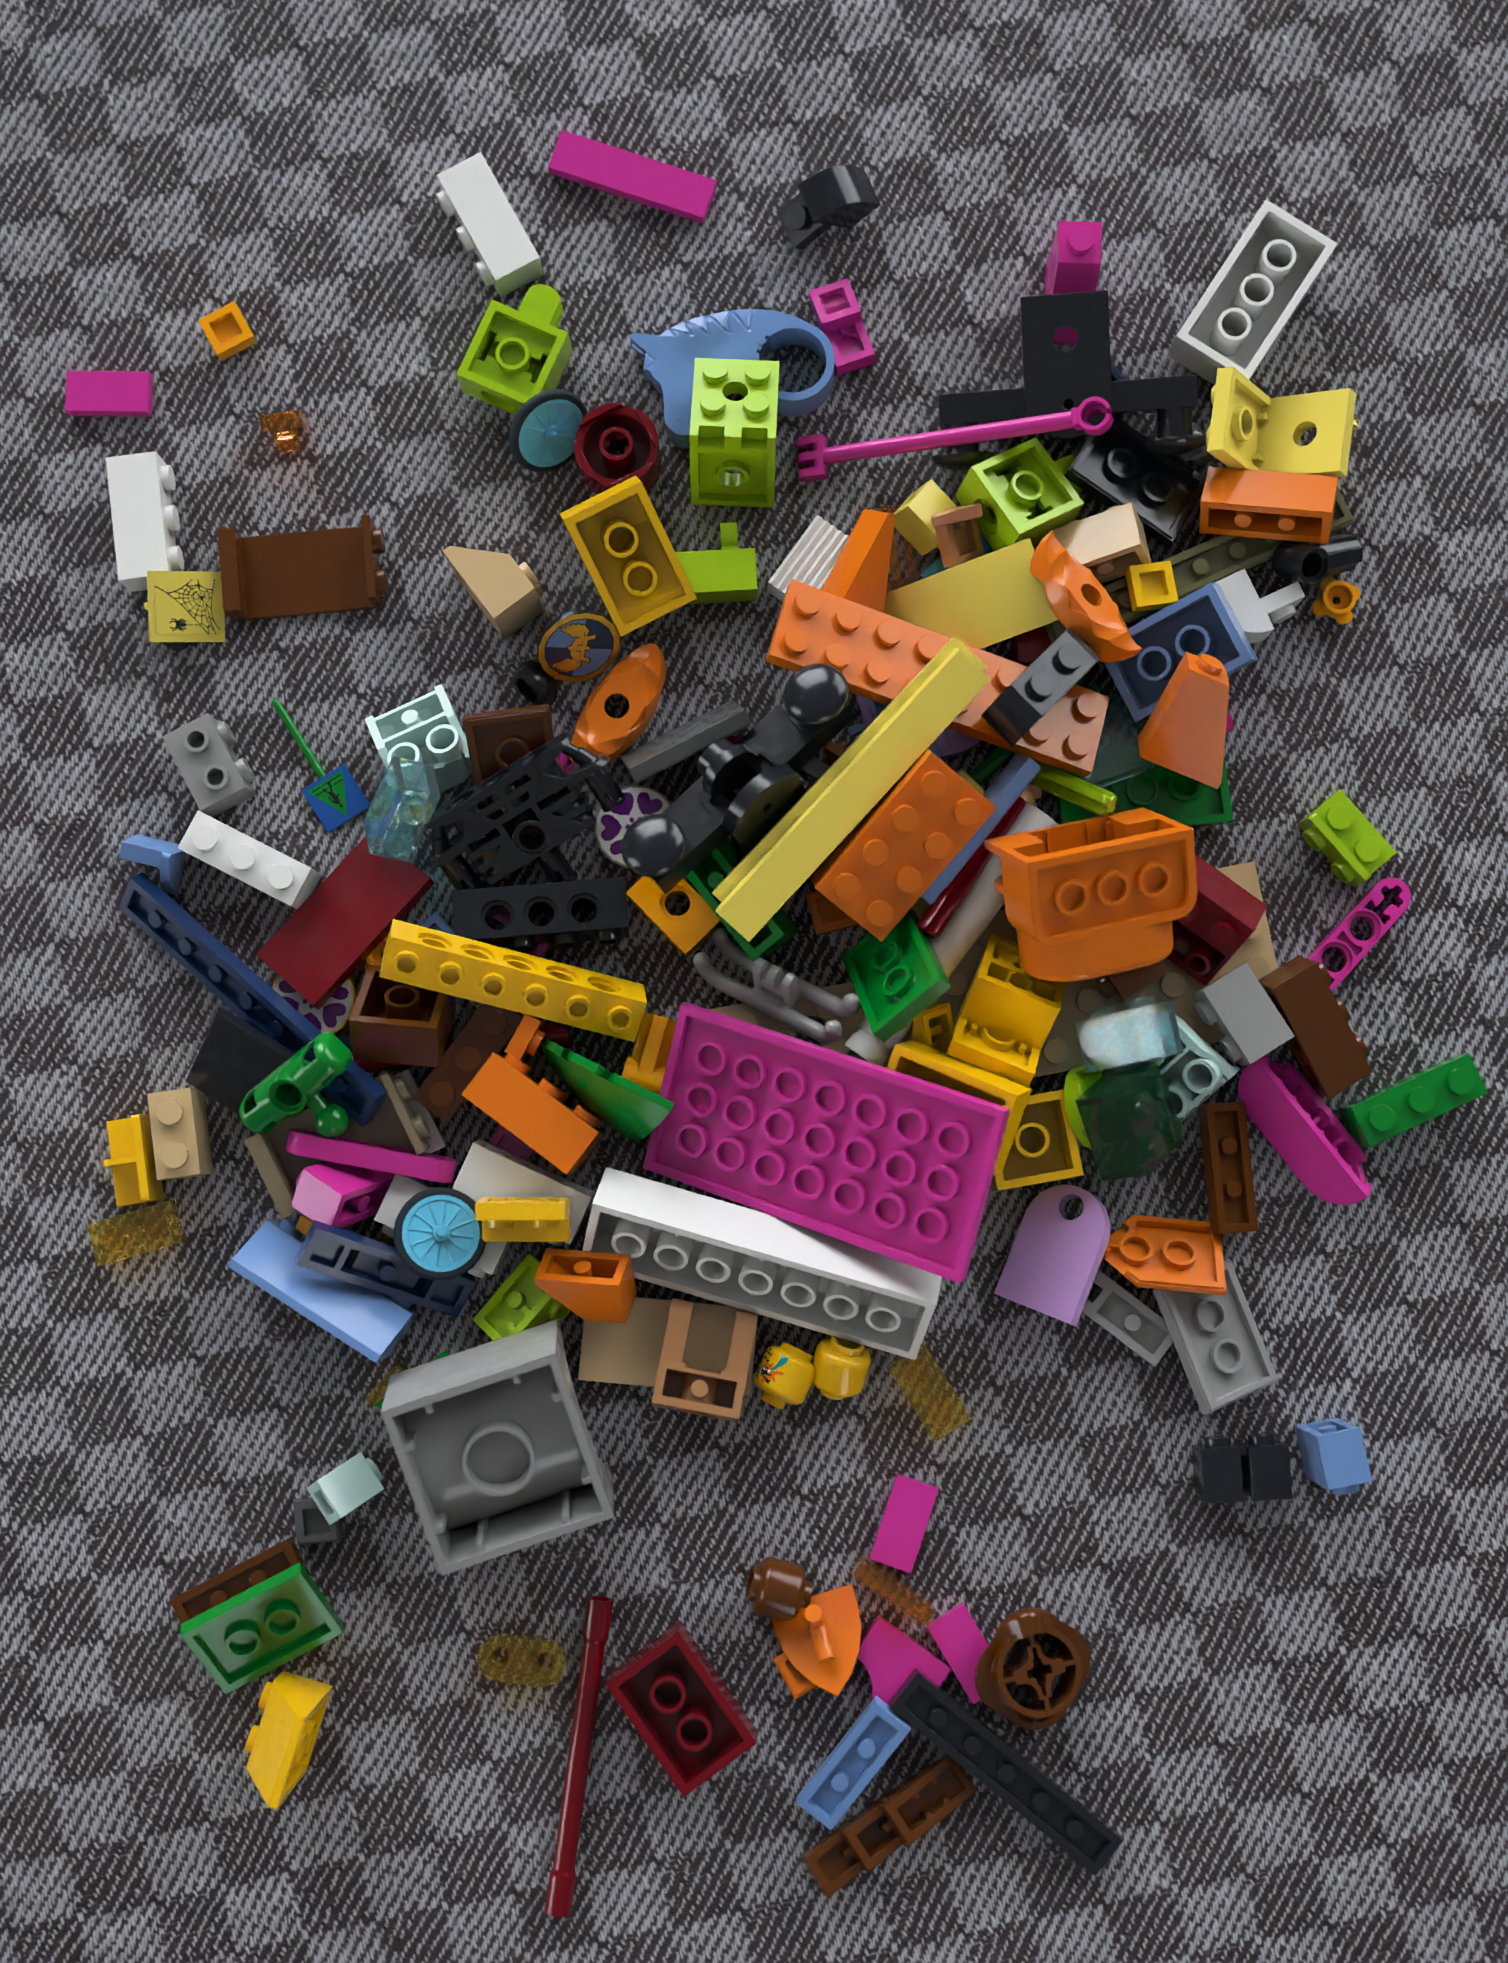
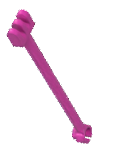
M1095 396L1087 398L1079 407L1071 408L1072 411L832 447H827V438L822 433L801 436L796 439L797 449H813V451L797 454V464L800 466L813 465V467L799 469L797 471L798 481L810 482L828 479V464L1073 428L1075 431L1083 430L1089 435L1098 436L1107 432L1112 426L1114 419L1111 414H1113V411L1106 400ZM1095 414H1103L1105 416L1100 424H1090V419Z

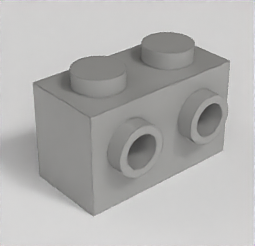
M207 713L162 736L202 813L214 817L256 795L250 784L256 780L244 758L237 759L231 747L237 742L225 721L219 723Z
M1247 962L1233 968L1194 993L1199 1001L1195 1004L1198 1014L1208 1026L1214 1024L1223 1038L1219 1040L1222 1051L1232 1063L1238 1061L1241 1067L1252 1064L1294 1037V1034Z

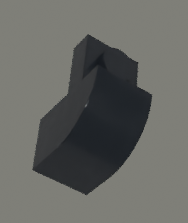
M839 165L822 170L798 184L800 193L779 209L777 214L793 248L803 250L831 226L851 229L881 204L864 168Z

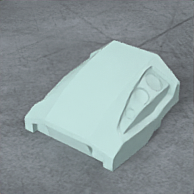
M442 684L435 686V691L376 718L370 716L365 719L380 757L401 799L426 800L463 783L472 773L466 736Z
M1171 1012L1111 1070L1142 1102L1154 1108L1161 1117L1168 1119L1177 1127L1240 1069L1237 1066H1231L1206 1041L1199 1037L1183 1019Z

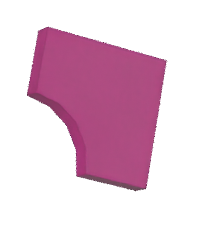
M879 1615L860 1642L858 1659L867 1668L872 1681V1698L870 1702L875 1696H878L889 1705V1700L915 1668L919 1669L939 1687L951 1670L949 1664Z

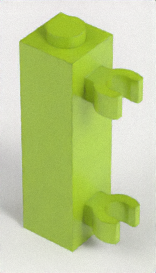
M737 522L720 523L721 550L675 552L697 599L687 604L758 601L755 548L738 549Z

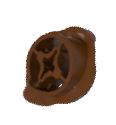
M1033 1607L1016 1610L1001 1622L994 1638L978 1660L974 1677L977 1693L986 1706L1001 1713L1021 1728L1028 1730L1048 1728L1063 1717L1070 1703L1077 1695L1079 1688L1086 1680L1091 1664L1089 1646L1085 1638L1076 1629L1064 1624L1046 1610ZM1046 1633L1055 1642L1060 1654H1043L1040 1644L1035 1642L1033 1635ZM1015 1644L1014 1658L1011 1662L1004 1665L1008 1651ZM1034 1660L1039 1663V1667L1033 1669V1677L1027 1675V1670L1033 1668ZM1061 1673L1058 1685L1051 1693L1052 1680ZM1005 1684H1023L1026 1693L1031 1695L1032 1702L1018 1704L1010 1696Z

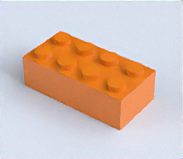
M927 748L809 878L816 890L882 942L997 807Z

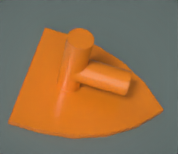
M852 1584L811 1596L809 1606L800 1608L797 1616L790 1621L771 1618L782 1651L795 1669L813 1685L837 1697L851 1677L860 1652L862 1626L859 1606Z

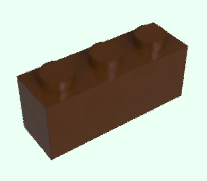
M1297 956L1258 980L1294 1034V1037L1286 1043L1304 1078L1316 1093L1330 1099L1373 1072L1366 1059L1369 1056V1051L1361 1038L1353 1034L1348 1024V1021L1351 1019L1345 1005L1338 998L1334 997L1329 987V984L1332 983L1331 977L1320 962Z

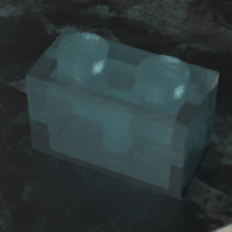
M392 756L363 821L369 854L406 862L411 861L441 798L433 765Z
M1148 996L1128 1001L1130 1007L1128 1010L1117 1012L1115 1005L1089 1010L1091 1018L1075 1022L1086 1073L1184 1053L1172 1001L1156 1003L1155 996Z

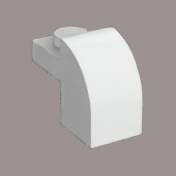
M1245 569L1214 582L1219 584L1249 643L1265 640L1274 630L1272 623H1280L1296 614L1295 607L1305 597L1297 581L1265 597L1259 598Z

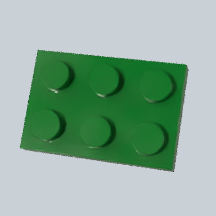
M912 908L882 942L869 933L842 956L872 1033L884 1043L898 1031L903 1030L912 1019L930 1004L936 1002L942 994L951 988L928 936L918 928L920 919Z
M299 1562L182 1623L180 1636L223 1692L227 1694L344 1632L343 1621Z

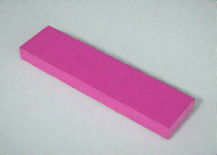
M561 130L548 165L549 174L702 224L705 223L717 189V180Z

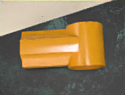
M644 1012L632 1056L629 1055L626 1060L622 1077L660 1095L677 1021Z

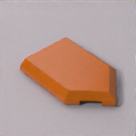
M1133 1215L1110 1235L1103 1258L1136 1287L1226 1295L1221 1234L1211 1235L1210 1222Z

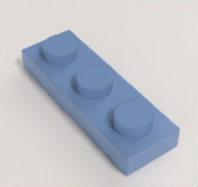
M875 1696L797 1795L796 1804L828 1829L832 1830L910 1732L911 1724L891 1709L882 1699Z

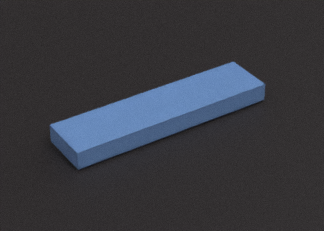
M1015 754L984 793V796L997 809L923 893L920 899L930 905L934 904L938 896L948 887L1037 775L1041 766L1030 757Z

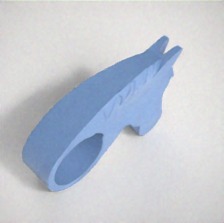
M731 310L682 322L660 335L640 333L630 335L633 350L645 359L643 367L645 381L652 382L654 388L663 397L664 422L667 436L679 448L690 449L689 433L695 358L761 360L767 352L771 354L784 346L798 345L810 349L821 359L825 367L824 373L820 380L807 390L795 393L778 390L777 414L783 416H802L815 411L827 400L833 388L835 356L829 339L819 328L794 315L774 310Z

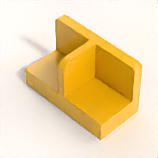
M137 1114L131 1115V1118L106 1121L111 1159L103 1160V1166L112 1167L117 1207L164 1200L162 1180H157L150 1115Z

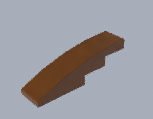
M946 1754L872 1802L801 1855L800 1858L823 1895L829 1898L861 1871L866 1870L870 1872L903 1844L910 1846L978 1790L964 1768Z

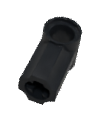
M1351 532L1330 535L1329 544L1283 541L1276 547L1273 553L1272 567L1275 573L1281 577L1307 585H1315L1320 583L1325 576L1355 570L1356 565L1362 562L1363 547L1359 544L1357 535Z

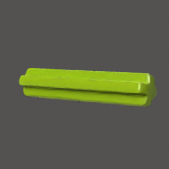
M1034 760L1041 767L1040 771L1029 783L1030 785L1038 786L1043 791L1102 817L1115 811L1117 797L1114 793L1048 764Z

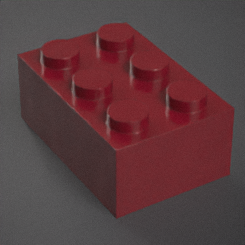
M681 1620L612 1670L608 1675L606 1681L607 1688L683 1797L757 1743L756 1727Z

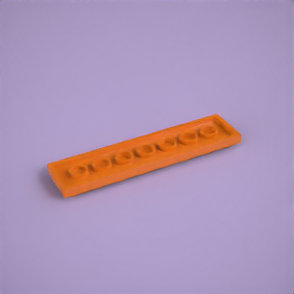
M791 579L786 589L765 661L793 672L814 663L831 665L845 676L849 692L888 706L951 638ZM963 643L987 666L983 672L991 680L947 728L1084 778L1092 773L1110 697L1075 684L1012 747L981 715L1028 667Z

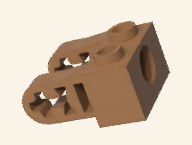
M672 1298L651 1401L652 1406L738 1423L758 1314L737 1310L726 1370H721V1373L707 1372L687 1367L686 1363L683 1362L694 1302Z

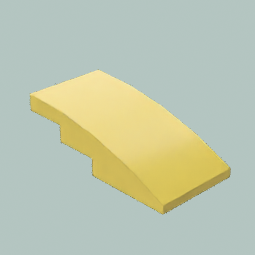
M1030 538L886 593L884 613L949 638L956 636L961 642L979 649L1058 621L1047 601L1044 584L1030 572L1031 559L1035 552Z

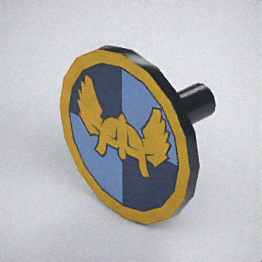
M587 609L563 611L559 617L555 618L543 629L537 642V657L544 671L553 678L566 682L586 681L603 673L614 662L620 650V635L613 621L601 612Z

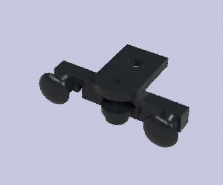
M1108 290L1020 298L1024 388L938 394L940 428H944V430L1072 411V409H1065L1064 405L1076 408L1087 398L1097 396L1108 402L1113 413L1143 411V414L1156 413L1157 439L1143 442L1144 447L1153 453L1160 455H1182L1193 452L1206 443V436H1193L1192 410L1198 406L1197 375L1111 381ZM1067 327L1076 332L1078 344L1074 349L1061 351L1054 345L1053 335L1060 328ZM1095 414L1090 419V424H1100L1105 416L1103 414ZM1073 428L1043 434L1059 440H1070L1085 436L1087 433L1083 430L1075 431ZM979 442L945 447L946 454L932 456L931 460L935 465L944 469L956 471L970 470L972 466L992 458L994 452L979 451Z
M824 663L809 664L798 669L789 678L784 688L783 700L788 713L777 705L735 745L727 739H720L711 744L702 753L697 763V770L702 776L661 814L641 817L627 829L622 839L621 853L628 868L638 875L648 877L666 895L728 836L731 837L744 858L805 794L806 790L796 772L855 718L852 707L847 701L849 687L845 676L837 668ZM752 771L758 776L752 779L739 792L732 803L725 797Z

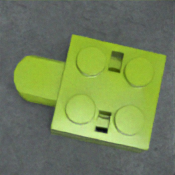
M544 284L531 286L526 292L518 310L491 300L456 373L463 393L516 415L519 409L533 396L543 391L556 389L573 350L569 333L557 328L563 315L561 298L555 289Z
M1037 437L972 466L955 494V497L962 506L981 503L983 516L977 517L979 530L994 551L1028 538L1031 539L1033 547L1038 545L1051 530L1063 527L1073 521L1084 504L1080 498L1082 489L1064 476L1076 457L1069 455L1053 461Z

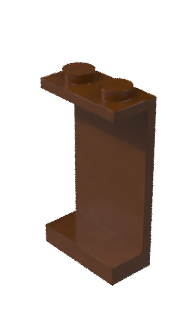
M361 515L362 526L251 537H242L235 527L218 529L224 612L233 622L383 608L382 595L389 593L387 572L385 569H380L379 554L385 553L383 529L376 527L370 515Z

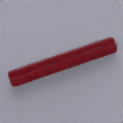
M1019 796L986 839L1007 835L1025 807L1026 803L1022 797ZM984 841L948 887L940 893L934 904L929 906L919 921L918 928L926 936L932 939L941 936L994 855V853L985 849Z

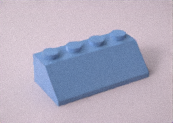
M288 1218L282 1219L281 1222L277 1219L266 1220L227 1265L230 1269L375 1363L393 1354L419 1311L411 1307V1302L298 1266L296 1255L306 1238L303 1237V1233L295 1229L297 1223Z

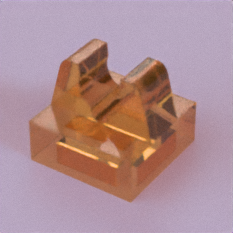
M292 410L258 415L261 432L275 434L279 452L300 451L298 430L310 428L307 411Z

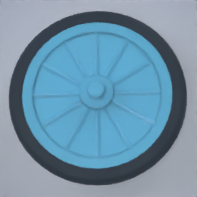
M562 389L543 391L530 398L519 409L510 427L509 446L517 463L529 471L550 472L570 462L575 457L574 441L579 425L588 413L582 400L574 393Z
M444 1187L431 1188L414 1195L401 1208L395 1221L394 1243L400 1259L415 1274L427 1279L449 1280L465 1274L479 1261L486 1246V1242L482 1239V1220H475V1202L466 1194L455 1189Z

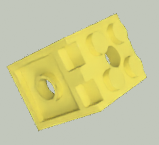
M1235 367L1218 368L1216 384L1211 391L1213 408L1211 423L1206 431L1207 451L1228 468L1345 477L1348 470L1357 394L1352 389L1345 388L1270 398ZM1310 428H1316L1317 433L1314 440L1306 446H1300V439L1303 433Z

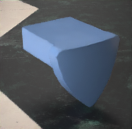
M136 834L121 842L119 858L160 868L162 890L165 893L176 895L183 875L186 853L178 849L179 844Z

